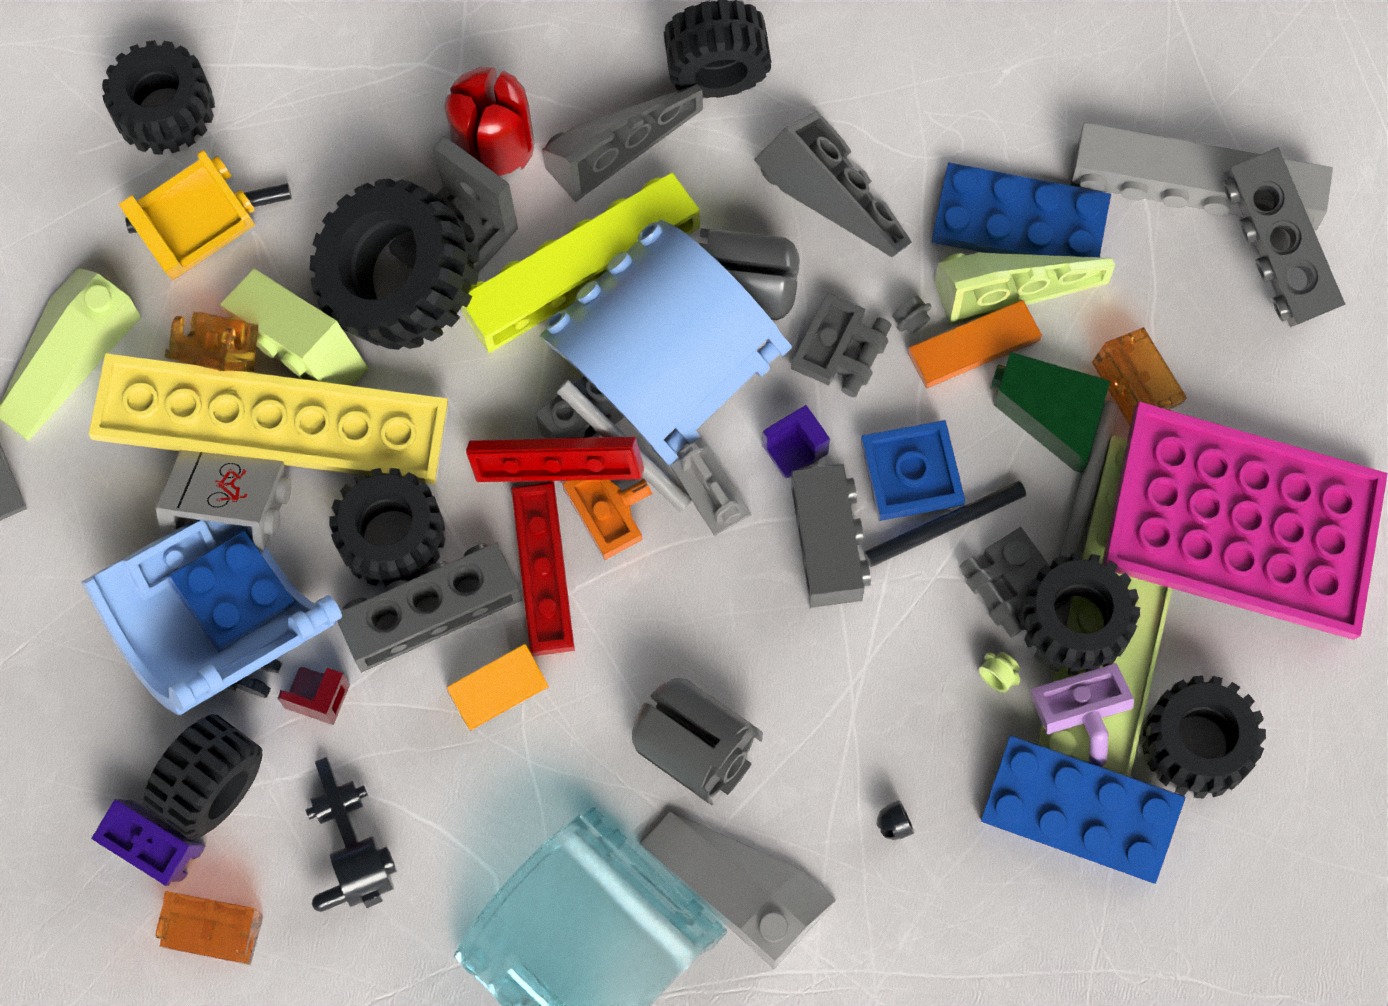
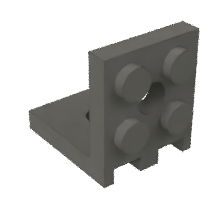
M443 136L433 147L443 185L436 195L457 208L464 215V222L471 226L475 235V241L471 242V244L477 246L479 251V262L474 263V269L479 272L518 230L510 185L447 137ZM413 231L397 236L388 247L391 254L413 269L416 259V240Z

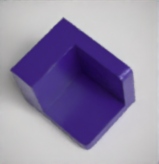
M807 405L763 431L762 447L784 478L791 477L792 471L802 470L829 453L830 438Z

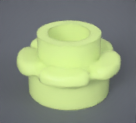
M999 652L997 656L994 653H987L984 656L986 661L979 668V674L990 687L998 692L1006 693L1011 686L1019 685L1021 678L1017 672L1020 670V667L1010 655Z

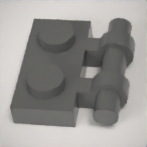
M827 292L791 362V369L828 386L836 372L841 373L847 377L841 391L850 397H856L861 386L867 385L873 374L870 368L877 354L883 353L889 342L886 336L892 324L888 320L879 317L872 328L861 324L865 316V308ZM852 340L863 346L856 360L845 356Z
M1022 527L1017 528L985 549L983 555L991 564L990 567L982 569L974 557H970L960 565V568L968 578L966 584L974 594H980L991 610L989 616L997 626L1002 625L1010 637L1022 631L1020 620L1016 615L1021 612L1023 601L1032 580L1036 578L1038 571L1044 565L1050 567ZM1002 579L1014 598L1006 601L995 587V582ZM1066 596L1054 603L1055 611L1070 602L1072 596Z

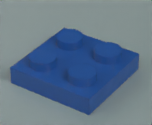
M946 420L861 436V446L879 521L964 505L965 496Z
M245 531L169 575L168 579L171 587L218 653L292 608L295 602Z

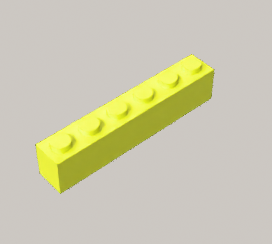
M673 172L663 178H653L638 193L627 199L620 198L611 203L604 213L592 220L584 219L578 222L568 234L558 240L551 239L544 242L536 249L534 254L522 261L515 260L508 263L501 269L498 275L488 281H480L476 285H471L468 294L472 298L468 307H461L462 314L487 352L491 353L552 317L557 312L572 305L577 300L576 295L579 290L587 283L597 281L608 270L607 265L612 258L621 252H627L638 241L639 233L646 226L661 219L690 235L700 229V210Z

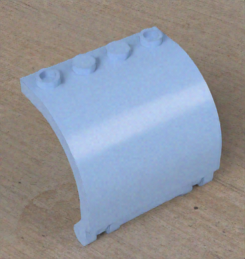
M660 219L658 222L646 226L639 233L638 241L627 252H621L612 258L607 265L608 270L597 281H591L584 285L577 293V300L566 310H561L554 314L546 323V329L539 336L550 348L564 357L582 373L628 420L657 456L670 466L678 458L677 452L687 443L689 445L693 444L700 437L696 430L755 373L762 377L770 369L768 364L778 355L783 357L792 346L753 297L713 256L682 230ZM766 341L767 343L757 351V349ZM673 430H675V431L664 441V439H665Z
M194 519L81 581L104 626L131 669L156 700L166 709L177 715L183 714L336 624L335 622L342 618L338 605L330 595L319 599L315 604L302 595L283 573L268 548L265 547L264 552L260 553L294 599V605L219 653L169 584V575L243 531L246 532L254 544L252 527Z

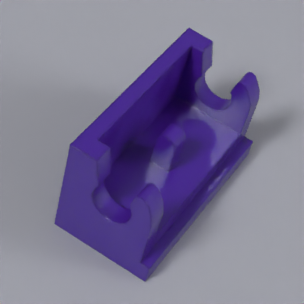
M114 799L91 838L165 886H169L171 882H180L186 878L188 873L183 870L190 859L199 858L206 847L196 839L190 840L159 816L137 802L123 799Z

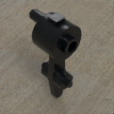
M325 757L317 760L315 764L325 792L310 798L312 807L305 809L309 820L317 817L320 824L335 819L345 848L330 853L331 863L339 885L316 894L312 899V907L318 912H323L345 902H348L350 907L363 902L366 908L383 902L381 894L394 889L390 874L397 872L395 863L388 847L379 849L373 836L361 841L357 839L349 813L363 807L361 798L368 796L365 786L356 788L353 781L338 786L328 758Z

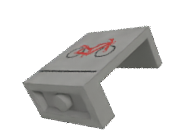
M180 450L156 505L161 537L185 525L187 518L252 527L254 545L259 552H264L269 536H275L278 531L280 507L282 504L289 502L291 495V479L285 478L284 462Z

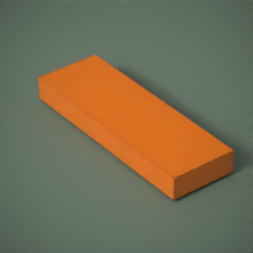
M1021 300L909 347L908 355L927 389L1008 355L1010 352H1015L1039 342L1042 334L1024 300Z

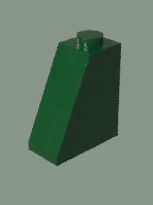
M1010 352L1006 366L998 364L990 389L998 391L994 406L1071 469L1083 472L1110 381Z

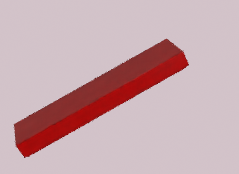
M636 436L469 440L466 448L476 482L642 479L645 469Z
M554 482L511 487L530 653L532 656L575 651Z

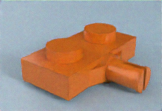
M644 478L622 491L610 480H572L562 483L564 492L604 560L643 540L642 533L631 517L630 506L652 495L651 489Z

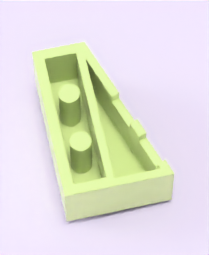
M253 269L220 304L230 318L227 325L235 334L243 340H246L248 337L251 338L256 346L267 356L275 357L304 380L354 386L369 369L335 319L256 269Z

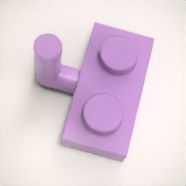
M1117 663L1031 688V699L1046 733L1051 734L1084 724L1090 736L1089 762L1101 767L1107 763L1108 731L1102 718L1131 710L1134 705V698Z

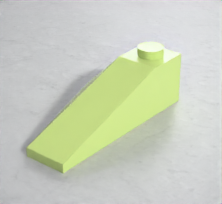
M958 253L948 256L937 264L934 282L948 323L952 325L983 317L1021 300H1024L1025 304L1028 305L1108 284L1115 268L1113 258L998 253H975L965 256V254Z
M77 268L49 298L0 402V420L25 440L29 441L104 359L105 353L108 354L141 318L130 297L100 274Z

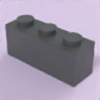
M844 464L792 471L791 490L810 608L862 601L864 586H871L868 560H860L857 545L864 544L861 519H853L851 504L857 503L854 478H846Z

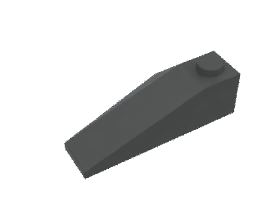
M696 84L575 125L565 133L561 132L554 135L547 142L545 148L542 149L545 169L569 196L577 202L702 111L703 89Z
M818 111L785 127L754 159L761 167L762 175L768 182L778 186L784 193L888 256L894 257L912 243L888 205L880 199L873 198L869 192V184L872 181L865 171L860 170L857 172L847 159V156L852 151Z

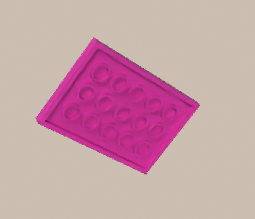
M1138 402L1133 409L1102 564L1107 566L1111 560L1118 565L1115 572L1119 574L1126 572L1128 576L1355 640L1362 633L1388 473Z

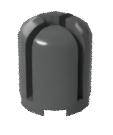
M701 228L700 237L708 238L707 244L699 243V245L743 286L771 320L784 318L794 305L798 283L796 279L799 272L800 258L794 243L785 237Z
M674 678L660 685L650 695L652 700L657 702L656 708L648 703H644L635 716L632 743L638 754L710 805H714L711 797L720 790L729 795L742 780L752 765L751 762L746 760V756L754 738L762 742L763 732L688 679Z

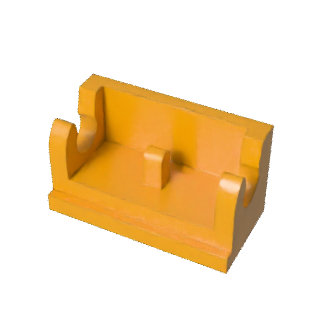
M526 644L446 688L466 726L472 731L512 707L549 688V685Z

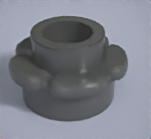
M919 296L909 299L892 315L898 324L896 328L900 332L907 329L910 334L920 330L931 319L927 314L932 307L931 304H925Z

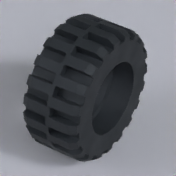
M390 178L375 181V186L367 182L355 188V195L352 197L348 194L343 196L336 203L338 208L334 213L328 212L322 220L325 226L321 234L316 233L312 244L316 247L315 255H310L309 270L315 272V277L311 278L313 294L320 296L317 300L322 312L335 319L344 331L387 349L399 350L403 346L408 349L421 347L424 344L423 338L432 342L444 334L442 331L444 326L447 325L452 328L460 319L457 313L461 307H468L472 296L468 293L471 285L477 284L479 274L474 269V263L479 262L478 247L471 244V242L475 241V235L471 226L464 222V215L457 208L422 186L420 187L413 182L403 179L395 182ZM413 231L416 240V259L411 274L398 290L389 296L378 299L373 285V273L381 251L395 237Z

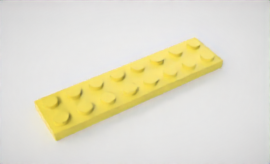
M105 353L89 436L92 440L173 451L187 450L283 461L284 465L356 475L362 473L364 476H372V469L381 468L383 474H389L390 468L400 469L402 477H405L410 472L417 476L419 483L425 482L426 484L436 485L449 404L448 398Z

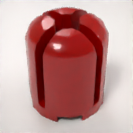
M478 67L459 76L451 86V94L447 95L444 106L452 142L498 176L512 173L520 166L521 170L524 169L533 155L535 139L529 103L523 85L515 76L504 70L497 78L496 69L492 67Z

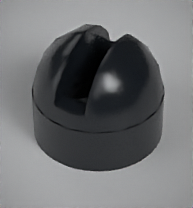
M900 800L880 810L876 824L881 830L880 833L885 838L898 840L914 834L911 821Z

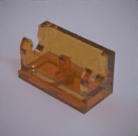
M193 312L190 322L191 330L185 336L183 333L184 317L176 316L171 325L169 349H165V358L218 371H254L258 324L205 312Z
M1144 327L1105 342L1092 361L1099 376L1110 381L1108 391L1116 404L1119 405V409L1129 426L1133 409L1138 402L1170 410L1184 403L1187 399Z
M165 891L164 902L156 929V938L161 939L160 947L251 965L263 920V915L251 907Z

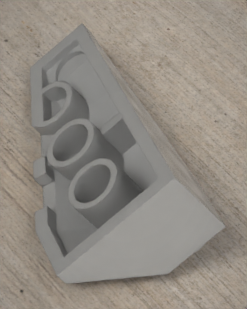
M672 811L640 843V846L773 969L782 962L836 902L802 869Z

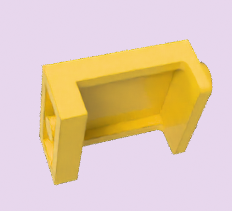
M204 150L197 153L198 161L139 200H136L131 195L118 204L172 281L256 226L249 216L255 209L241 189L236 193L232 192L226 183V180L232 177L218 155L210 160Z

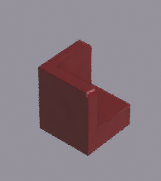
M300 667L290 691L280 690L277 699L287 710L334 725L350 683L344 673L330 668H326L323 674Z

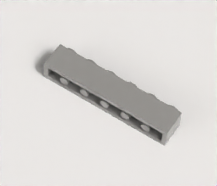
M1084 123L1078 141L1071 186L1121 194L1130 200L1148 199L1159 201L1173 208L1187 206L1203 209L1212 215L1231 214L1243 217L1238 203L1232 205L1226 196L1222 181L1227 179L1224 172L1230 167L1260 154ZM1284 158L1314 230H1317L1327 213L1333 167ZM1257 190L1253 197L1255 206L1261 211H1271L1274 206L1273 196L1266 190Z

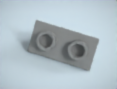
M695 443L686 446L681 451L683 458L670 465L714 536L751 516L750 510L707 444L701 448H698Z

